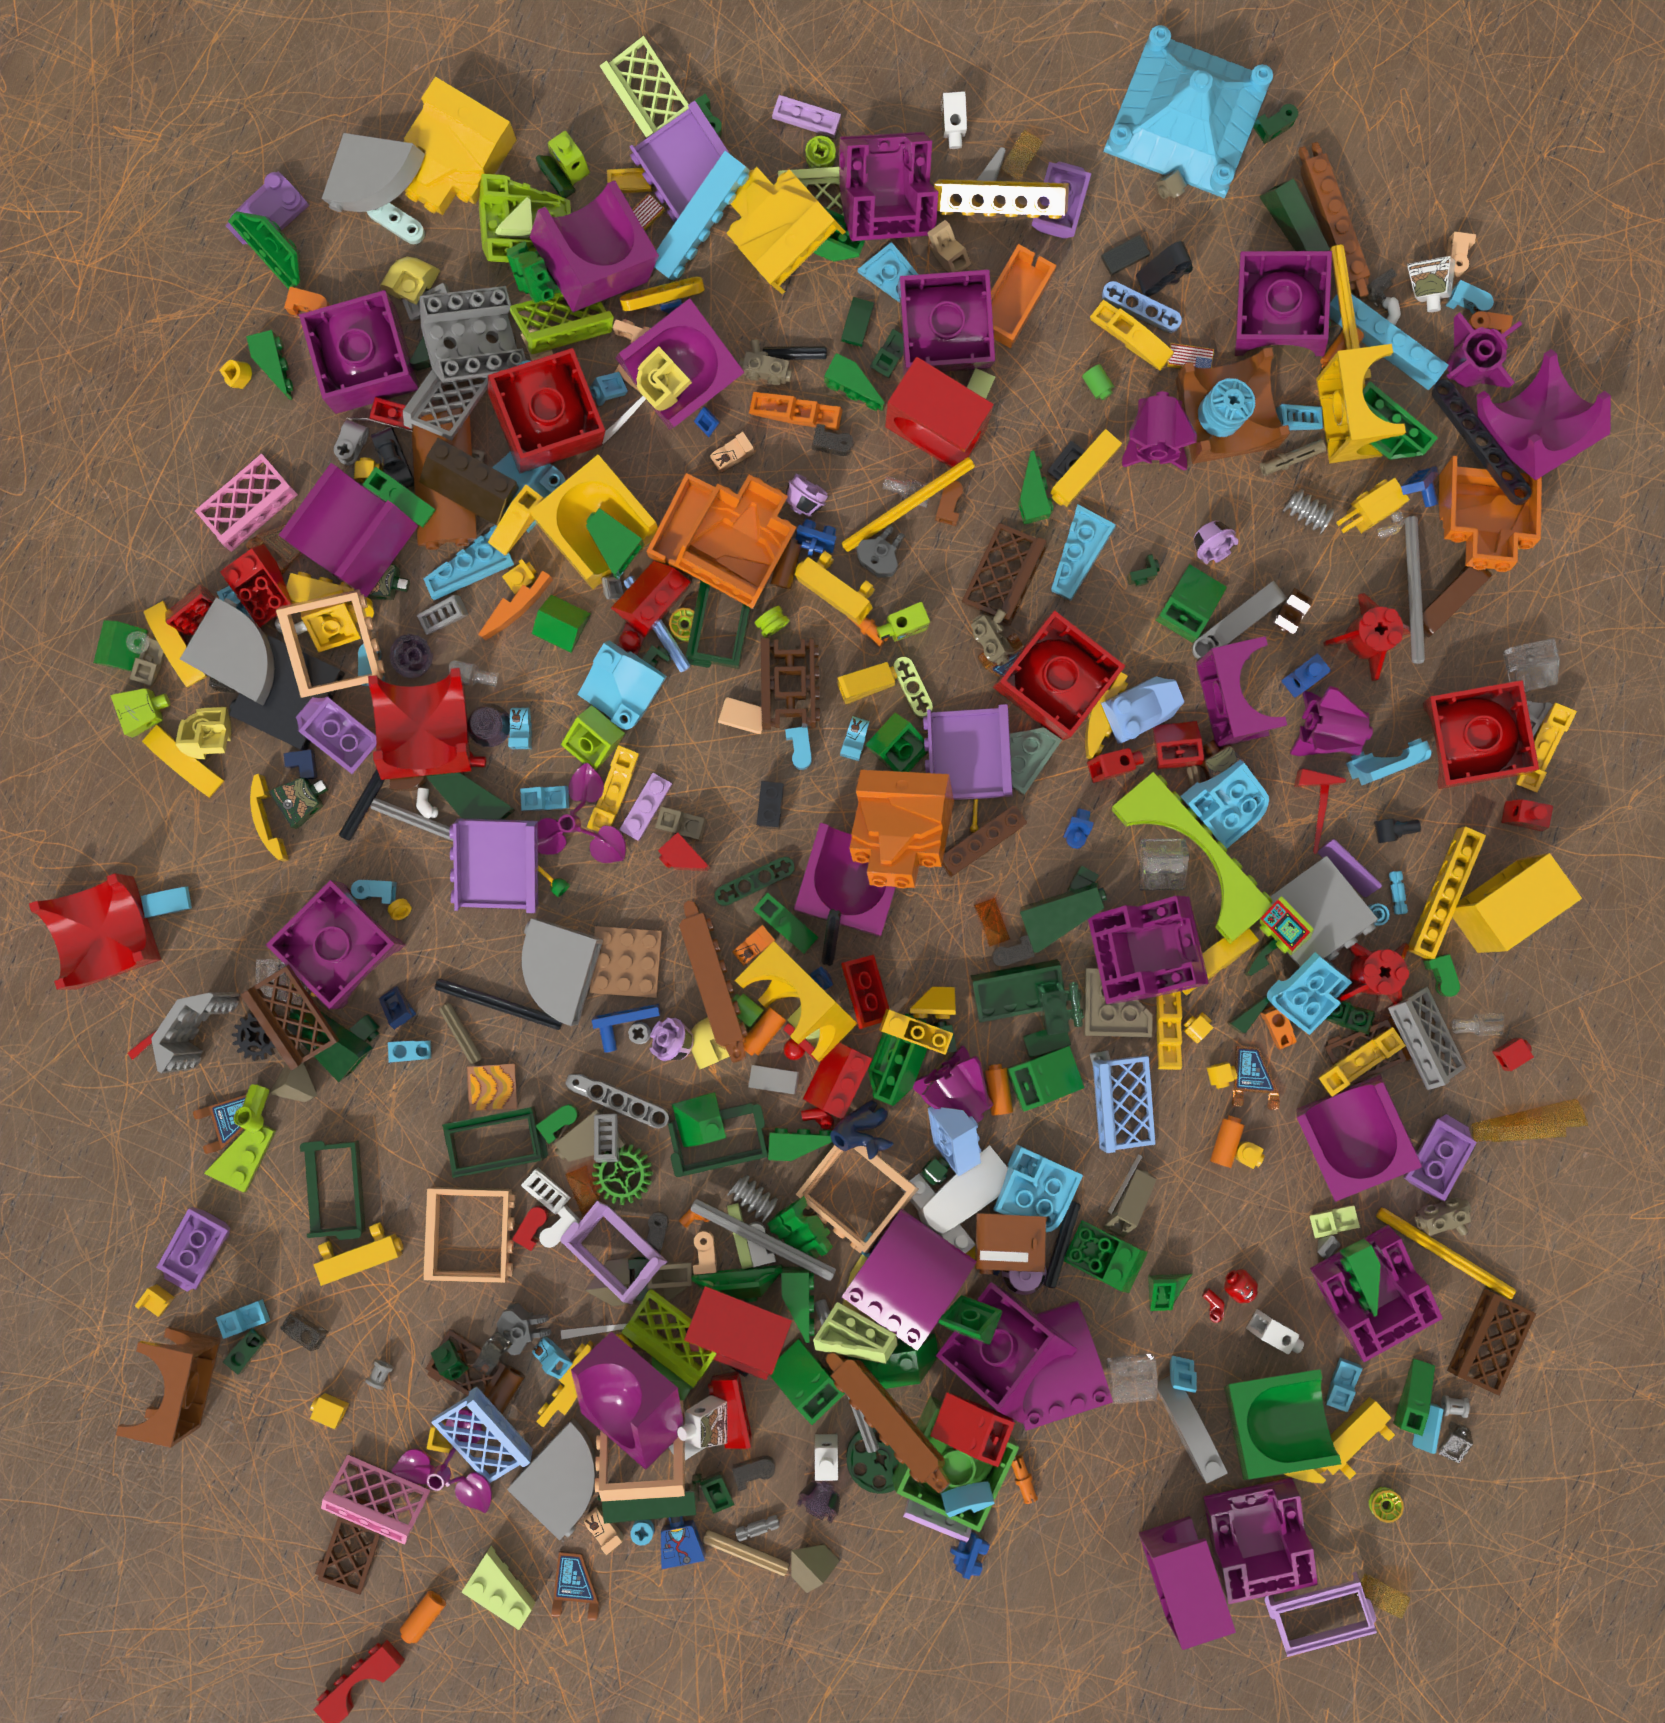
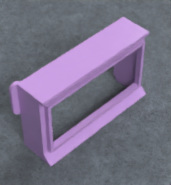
M599 1201L593 1205L579 1224L576 1222L572 1223L560 1239L561 1243L586 1265L622 1302L633 1304L634 1299L660 1267L668 1262L608 1204ZM603 1216L650 1260L628 1289L581 1244Z
M1357 1572L1352 1573L1354 1581L1277 1602L1274 1601L1273 1595L1265 1596L1269 1615L1272 1619L1276 1620L1287 1657L1377 1633L1374 1626L1376 1615L1371 1600L1365 1598ZM1358 1592L1366 1617L1365 1621L1288 1641L1279 1613Z

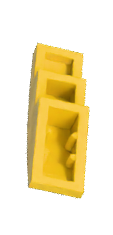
M1250 928L1231 944L1223 938L1202 953L1208 980L1260 941ZM1197 987L1183 990L1182 992L1187 996Z
M1181 991L1156 996L1158 1069L1181 1070L1182 1006Z

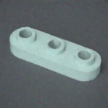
M391 203L376 210L366 211L371 219L410 244H418L425 237V231L421 223ZM392 217H398L396 221H391ZM416 228L414 233H409V230Z

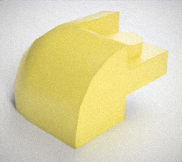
M407 256L396 260L390 267L380 284V288L382 291L385 290L388 294L400 300L403 298L417 305L425 289L430 290L440 270L418 258Z
M659 346L638 367L636 386L640 393L658 411L665 410L678 401L676 397L692 383Z
M227 707L196 709V713L190 715L186 720H181L175 743L178 749L185 755L196 759H205L206 754L225 753L227 741H231V722Z
M708 1017L695 1024L691 1030L693 1034L691 1051L699 1069L730 1057L726 1049H722L716 1044Z

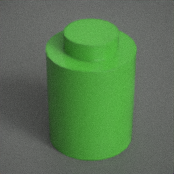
M1101 364L1092 367L1082 375V378L1096 399L1101 398L1104 400L1113 394L1112 389L1115 386Z
M744 993L741 996L736 994L733 998V1002L737 1001L740 1007L741 1014L738 1015V1018L751 1027L764 1010Z

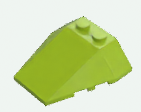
M482 174L479 215L482 249L487 260L509 262L506 250L524 241L529 251H537L530 238H505L495 235L498 226L527 197L531 200L532 226L538 209L543 207L547 208L552 217L571 214L570 200L545 190L543 192L536 190L526 183L515 182L505 175Z

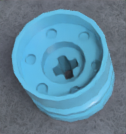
M1227 378L1219 381L1201 401L1198 408V419L1202 427L1209 434L1216 437L1230 436L1253 414L1255 396L1251 388L1238 379Z

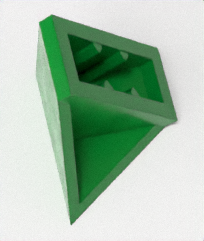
M1192 1274L1148 1275L1150 1311L1173 1310L1175 1301Z

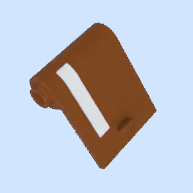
M977 1214L975 1261L977 1262L975 1269H979V1274L992 1275L993 1270L1045 1272L1046 1217Z

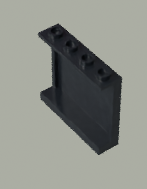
M268 635L267 639L273 652L275 668L270 693L263 706L239 693L237 699H234L230 705L229 715L300 750H307L311 741L298 731L296 716L312 697H328L332 700L337 690L301 698L286 643ZM302 652L312 687L343 679L345 672Z

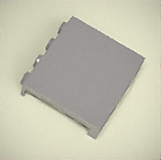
M1327 856L1270 896L1273 900L1272 905L1282 896L1314 929L1312 937L1294 954L1290 955L1299 968L1315 952L1325 960L1327 959L1328 962L1332 961L1340 954L1338 951L1344 946L1347 949L1358 941L1356 938L1364 933L1366 936L1376 928L1375 924L1378 918Z

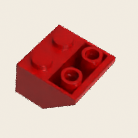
M1197 721L1163 724L1152 728L1157 770L1202 765L1204 761L1203 746Z

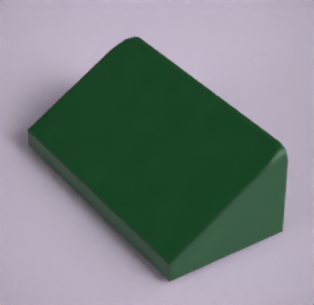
M536 156L538 167L560 197L567 198L575 193L576 189L552 157Z

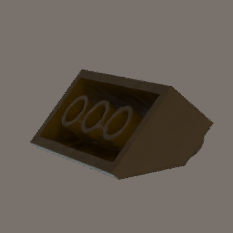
M440 438L436 439L426 456L419 483L496 526L519 490L515 480Z

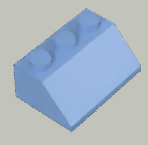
M929 1107L928 1114L933 1144L954 1172L960 1176L980 1164L981 1149L978 1145L980 1138L976 1130L978 1125L972 1116L968 1117L963 1110L942 1107L941 1109H934Z

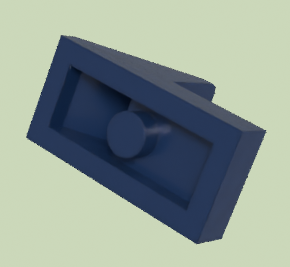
M398 986L379 998L387 1021L394 1030L416 1015L415 1010Z

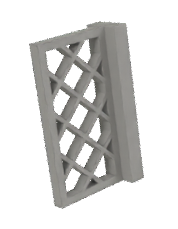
M431 370L403 410L404 426L412 429L416 425L444 438L453 440L487 390L488 376L478 377L485 381L477 385L472 383V379L476 378L442 382L435 372ZM468 381L470 386L458 389L456 383ZM453 384L455 390L443 392L442 387L444 385ZM473 393L474 397L471 399L463 400L461 394ZM458 396V402L448 404L447 397ZM443 400L444 405L432 407V401ZM463 408L462 414L452 415L451 409ZM447 410L448 417L437 419L435 413ZM432 414L434 420L424 421L420 418L424 415ZM452 422L453 427L450 431L440 426L441 424Z
M1428 987L1420 989L1400 1003L1388 1008L1427 1090L1448 1084L1452 1077L1466 1068ZM1422 995L1426 1002V1006L1422 1004ZM1421 1011L1425 1012V1020L1421 1018ZM1432 1017L1436 1022L1435 1026L1431 1024ZM1431 1031L1435 1033V1040L1431 1039ZM1442 1038L1445 1041V1046L1441 1045ZM1441 1052L1445 1053L1444 1060L1440 1059ZM1451 1057L1453 1058L1457 1067L1451 1065Z

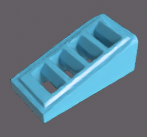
M1281 404L1275 409L1280 422L1284 426L1288 425L1289 430H1318L1323 428L1322 407ZM1302 413H1304V422H1302ZM1310 413H1313V423H1311Z

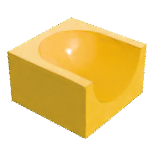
M599 455L595 456L529 511L537 525L592 589H595L602 583L603 577H609L612 574L586 527V521L592 512L596 513L599 508L642 538L645 544L643 548L652 541L658 529L655 520Z
M1547 853L1517 859L1460 899L1452 917L1477 953L1502 952L1510 950L1580 901L1582 897L1552 855Z

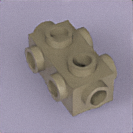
M751 340L752 352L746 351L745 358H741L739 363L745 372L743 375H746L748 379L756 381L759 378L765 379L773 385L786 384V381L790 382L793 369L790 368L789 361L768 356L767 352H761L759 340Z
M1000 608L994 617L980 615L971 624L975 639L984 648V655L989 661L997 663L998 666L1006 664L1010 660L1009 657L1015 654L1002 632L1004 628L1000 623L1007 613Z
M1458 1197L1446 1198L1441 1203L1425 1205L1416 1211L1415 1221L1418 1228L1424 1230L1429 1236L1455 1228L1463 1236L1468 1233V1229L1464 1224L1471 1222L1470 1212L1472 1210L1466 1199L1461 1200Z

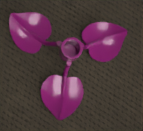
M589 763L580 766L569 782L570 798L574 801H581V803L574 810L570 811V815L561 816L559 821L552 818H544L538 822V853L552 855L561 852L567 844L563 833L578 831L595 837L590 843V852L595 860L601 863L623 861L626 856V843L618 829L612 826H602L598 834H596L595 832L583 829L580 818L576 816V813L585 805L586 801L590 803L598 801L604 791V782L601 776Z
M469 1409L459 1410V1414L472 1416L473 1412ZM448 1419L446 1426L454 1427L455 1420ZM458 1420L457 1428L470 1429L471 1422ZM474 1423L473 1430L482 1431V1425ZM456 1434V1439L461 1442H468L469 1435ZM472 1436L471 1443L476 1444L481 1437ZM454 1447L442 1465L434 1467V1465H430L431 1459L426 1452L420 1449H410L401 1456L397 1464L392 1468V1472L397 1476L416 1484H427L434 1491H439L445 1485L449 1487L452 1483L458 1482L455 1487V1495L462 1504L480 1510L483 1513H486L490 1507L492 1490L490 1483L483 1475L472 1472L467 1478L459 1476L450 1479L451 1471L447 1465L456 1451Z

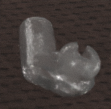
M1402 512L1392 513L1391 523L1377 529L1379 539L1395 535L1401 530L1405 524V517H1403Z

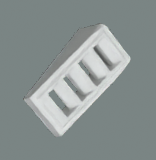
M536 1168L521 1185L555 1215L571 1198L540 1168ZM539 1177L541 1181L534 1188L531 1184ZM545 1183L549 1185L541 1194L538 1192ZM551 1189L555 1190L554 1194L547 1200L545 1196ZM558 1195H561L562 1198L555 1206L551 1204Z

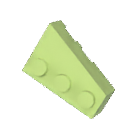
M838 1302L813 1339L815 1350L833 1352L839 1355L885 1364L897 1346L896 1334Z
M491 1546L462 1593L520 1630L532 1611L535 1601L519 1580L515 1579L508 1570L509 1567L505 1562L501 1561Z

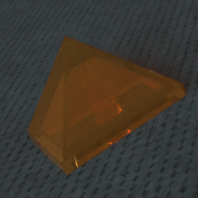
M995 898L974 905L989 947L1010 940Z
M583 1166L565 1174L580 1212L584 1216L597 1201L601 1202L588 1168Z

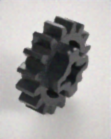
M248 1013V1019L241 1017L240 1021L242 1024L234 1025L238 1032L232 1033L233 1037H237V1041H234L233 1045H239L240 1047L237 1053L245 1052V1059L250 1058L252 1055L253 1061H258L259 1055L262 1060L267 1059V1054L270 1056L274 1055L273 1048L276 1047L272 1041H269V1037L263 1028L253 1024V1022L257 1021L253 1013ZM256 1032H260V1035L258 1036L260 1040L254 1039L257 1036L255 1034ZM257 1046L262 1051H253L251 1048Z

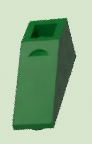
M272 330L246 336L251 358L289 400H292L291 392L294 391L291 379L287 377L286 371L289 370L286 358L282 356L281 350L284 349L281 337L277 336Z
M836 353L824 375L826 386L833 391L840 390L846 393V396L851 400H860L866 403L865 405L874 411L878 409L883 411L885 402L856 362Z
M1034 450L1030 452L1018 502L1024 525L1049 519L1051 511L1054 510L1051 498H1047L1045 490H1048L1046 478L1041 477L1039 470L1042 469L1041 459L1035 455Z
M377 467L373 469L363 483V486L372 494L385 502L387 500L392 502L422 528H424L436 511L432 506Z
M768 892L753 909L803 954L819 938Z
M775 1128V1131H770L768 1160H795L831 1143L830 1134L832 1130H819V1134L810 1133V1129H797V1133L788 1132V1128Z
M1363 1238L1339 1250L1343 1257L1340 1261L1345 1271H1349L1352 1277L1349 1279L1351 1286L1360 1294L1361 1298L1358 1301L1364 1311L1368 1310L1373 1316H1376L1378 1312L1381 1265L1372 1245Z
M1412 1359L1393 1424L1400 1429L1423 1436L1430 1411L1435 1365Z

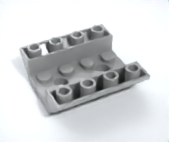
M506 286L420 296L423 337L432 370L442 382L486 377L526 361L523 348L517 349L510 325L508 312L511 303ZM486 335H493L496 337L497 342H488ZM443 341H452L455 348L449 349L445 347Z
M237 992L206 993L177 999L151 1038L157 1071L169 1073L196 1068L201 1061L200 1055L203 1051L190 1043L189 1040H193L199 1032L198 1026L202 1021L207 1020L210 1014H228L233 1012L239 1004L238 998L240 994Z

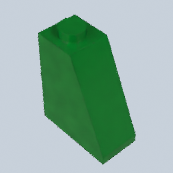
M599 508L596 513L592 512L586 521V527L613 576L618 580L645 544L642 538Z

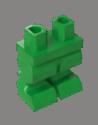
M525 241L507 249V257L512 272H514L513 275L519 291L530 294L535 303L541 300L546 302L554 298L555 293L543 258L538 257L534 251H529Z
M802 1196L779 1211L767 1225L770 1228V1232L776 1234L779 1240L784 1239L786 1244L817 1259L820 1255L823 1256L832 1249L833 1245L826 1238L831 1232L827 1227L824 1228L818 1216L804 1217L803 1209L807 1207V1201Z

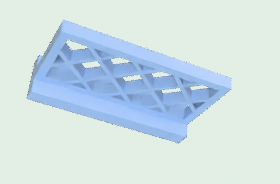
M1149 1056L1106 1061L1093 1060L1100 1149L1106 1153H1112L1119 1149L1155 1145ZM1136 1062H1143V1070L1137 1077L1130 1069ZM1120 1065L1124 1069L1117 1079L1111 1076L1110 1066ZM1127 1073L1135 1078V1081L1128 1089L1120 1083ZM1139 1082L1145 1086V1092L1140 1098L1132 1093ZM1118 1085L1126 1091L1119 1101L1113 1098V1091ZM1129 1095L1137 1100L1130 1111L1122 1105ZM1141 1104L1146 1107L1147 1112L1142 1120L1134 1115ZM1119 1107L1128 1113L1120 1123L1114 1117ZM1131 1116L1139 1122L1132 1133L1123 1127ZM1144 1126L1148 1130L1149 1139L1139 1140L1135 1135ZM1121 1129L1129 1134L1124 1143H1116V1135Z
M478 1387L469 1391V1395L432 1418L431 1423L473 1469L483 1475L489 1483L519 1465L525 1467L531 1461L533 1448ZM467 1405L473 1413L472 1416L459 1414V1410ZM452 1419L455 1420L454 1427L445 1426L441 1421ZM458 1420L471 1422L470 1429L457 1428ZM474 1423L484 1424L487 1430H473ZM456 1434L469 1435V1441H458ZM472 1436L485 1438V1444L471 1443ZM488 1438L497 1439L501 1443V1447L487 1445ZM470 1449L483 1451V1458L473 1457L470 1454ZM486 1452L499 1453V1460L486 1459ZM502 1454L512 1455L515 1460L511 1462L501 1461ZM484 1465L497 1466V1471L489 1475L484 1469Z

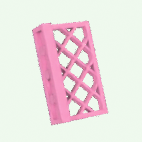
M261 453L198 507L195 512L216 535L222 545L232 552L298 494ZM264 462L266 465L265 474H256V468ZM250 479L249 488L239 489L240 481ZM255 479H265L263 489H254ZM270 479H278L281 482L277 488L268 489ZM226 493H233L232 503H222L223 496ZM238 493H248L247 504L237 503ZM253 494H263L262 500L258 504H252ZM210 507H216L215 518L206 517L204 512ZM221 507L231 508L230 518H220ZM236 508H246L245 515L242 518H235ZM229 522L228 530L221 535L218 531L219 523Z
M347 1455L331 1487L322 1499L321 1509L405 1545L430 1490ZM348 1464L357 1466L360 1473L348 1477L346 1472ZM376 1474L381 1482L369 1486L366 1476ZM362 1478L365 1488L353 1492L350 1482ZM391 1483L399 1484L401 1492L390 1495L386 1485ZM347 1484L349 1494L340 1496L334 1493L337 1486ZM383 1487L386 1497L374 1501L371 1490ZM367 1492L370 1503L364 1505L357 1503L355 1496ZM417 1492L423 1496L419 1502L410 1504L407 1494ZM404 1496L407 1506L395 1510L392 1499ZM388 1501L391 1512L385 1514L378 1512L376 1505ZM409 1510L411 1520L407 1525L399 1521L397 1514Z

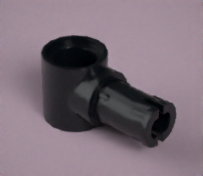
M1392 818L1374 822L1378 844L1397 841L1402 835L1421 831V824L1418 819L1400 822Z

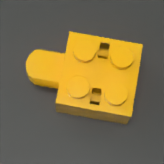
M1396 478L1389 482L1387 479H1384L1375 485L1372 490L1364 492L1350 503L1352 507L1347 511L1348 515L1341 518L1336 524L1339 527L1352 519L1353 522L1341 529L1342 533L1344 534L1356 526L1362 534L1396 512L1410 499L1407 495H1403L1401 486Z
M341 589L317 598L344 593V591ZM365 597L368 605L365 608L366 615L372 618L374 615L373 602L368 597ZM352 601L301 612V618L318 652L361 639L360 628Z

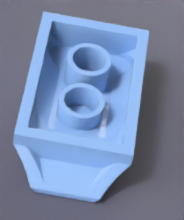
M1156 676L1102 702L1101 705L1115 739L1120 744L1129 739H1134L1139 734L1174 717L1178 709L1184 704V699L1176 680Z

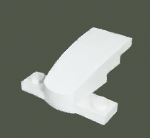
M990 1145L980 1153V1164L960 1176L954 1175L936 1193L920 1174L910 1180L911 1183L919 1188L910 1201L918 1210L921 1222L964 1253H967L976 1244L960 1224L999 1196L1008 1167Z

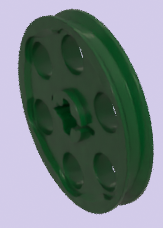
M860 1430L857 1431L850 1440L846 1453L850 1476L858 1486L866 1491L877 1494L894 1491L895 1488L892 1481L894 1475L893 1468L899 1464V1461L894 1456L895 1451L890 1445L887 1446L882 1441L877 1440L879 1445L878 1453L886 1455L884 1457V1465L887 1469H885L880 1461H874L877 1458L876 1451L868 1453L867 1449L863 1452L855 1449V1443L858 1440H863ZM857 1463H864L867 1470L864 1474L859 1475L854 1472V1466ZM877 1475H882L886 1479L885 1484L881 1487L873 1484V1478Z

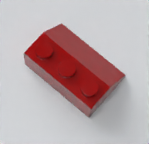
M653 561L611 609L646 637L683 596L691 582L674 567Z
M874 954L841 963L858 1028L862 1029L882 1023L886 1009H890Z
M839 1042L821 1060L803 1100L843 1119L872 1058Z
M735 1371L712 1376L711 1383L708 1384L710 1396L712 1395L727 1401V1443L724 1444L725 1448H751L753 1437L740 1374Z

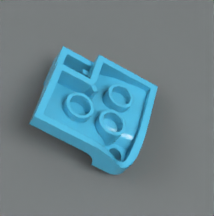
M511 451L492 467L517 482L519 490L515 497L525 485H528L545 499L566 481L564 475L551 464L519 474ZM552 478L558 479L556 484L550 483ZM534 520L533 523L529 526V528L526 530L528 533H529V532L533 529V527L537 524V523L535 522V520Z
M609 640L603 643L594 658L591 670L577 695L609 716L611 722L618 727L630 729L640 721L667 676L631 651L627 653ZM623 715L627 716L628 722L622 719Z
M1420 738L1409 742V748L1402 750L1403 753L1399 757H1374L1372 753L1365 755L1363 751L1359 756H1351L1352 761L1346 763L1352 779L1359 778L1361 785H1365L1428 760L1431 757L1428 741L1422 742Z
M1241 760L1219 775L1200 784L1198 782L1180 796L1201 822L1210 829L1216 840L1220 841L1226 849L1263 817L1269 804L1268 794Z
M1315 952L1288 980H1278L1269 989L1267 998L1276 1009L1310 1035L1341 1004L1337 997L1352 981L1332 963H1329Z
M1016 1144L1007 1164L1009 1165L994 1210L1003 1215L1048 1216L1046 1232H1051L1062 1222L1083 1175Z

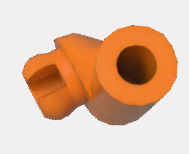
M691 1208L679 1219V1222L685 1228L694 1220L710 1221L692 1212Z

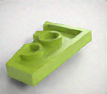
M265 1125L255 1133L245 1130L204 1174L239 1191L247 1192L276 1130Z

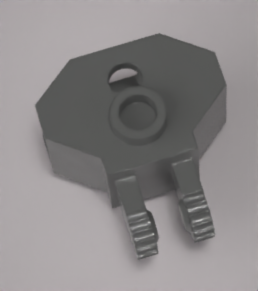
M891 525L886 528L881 536H878L876 539L861 540L857 546L856 552L860 565L878 578L893 577L898 569L895 554L905 535L900 533L892 545L888 543L886 539L891 535L894 528Z
M519 1303L509 1304L497 1322L501 1346L511 1355H518L534 1338L550 1335L551 1328L536 1329V1324L549 1321L548 1315H534L533 1312L529 1313Z

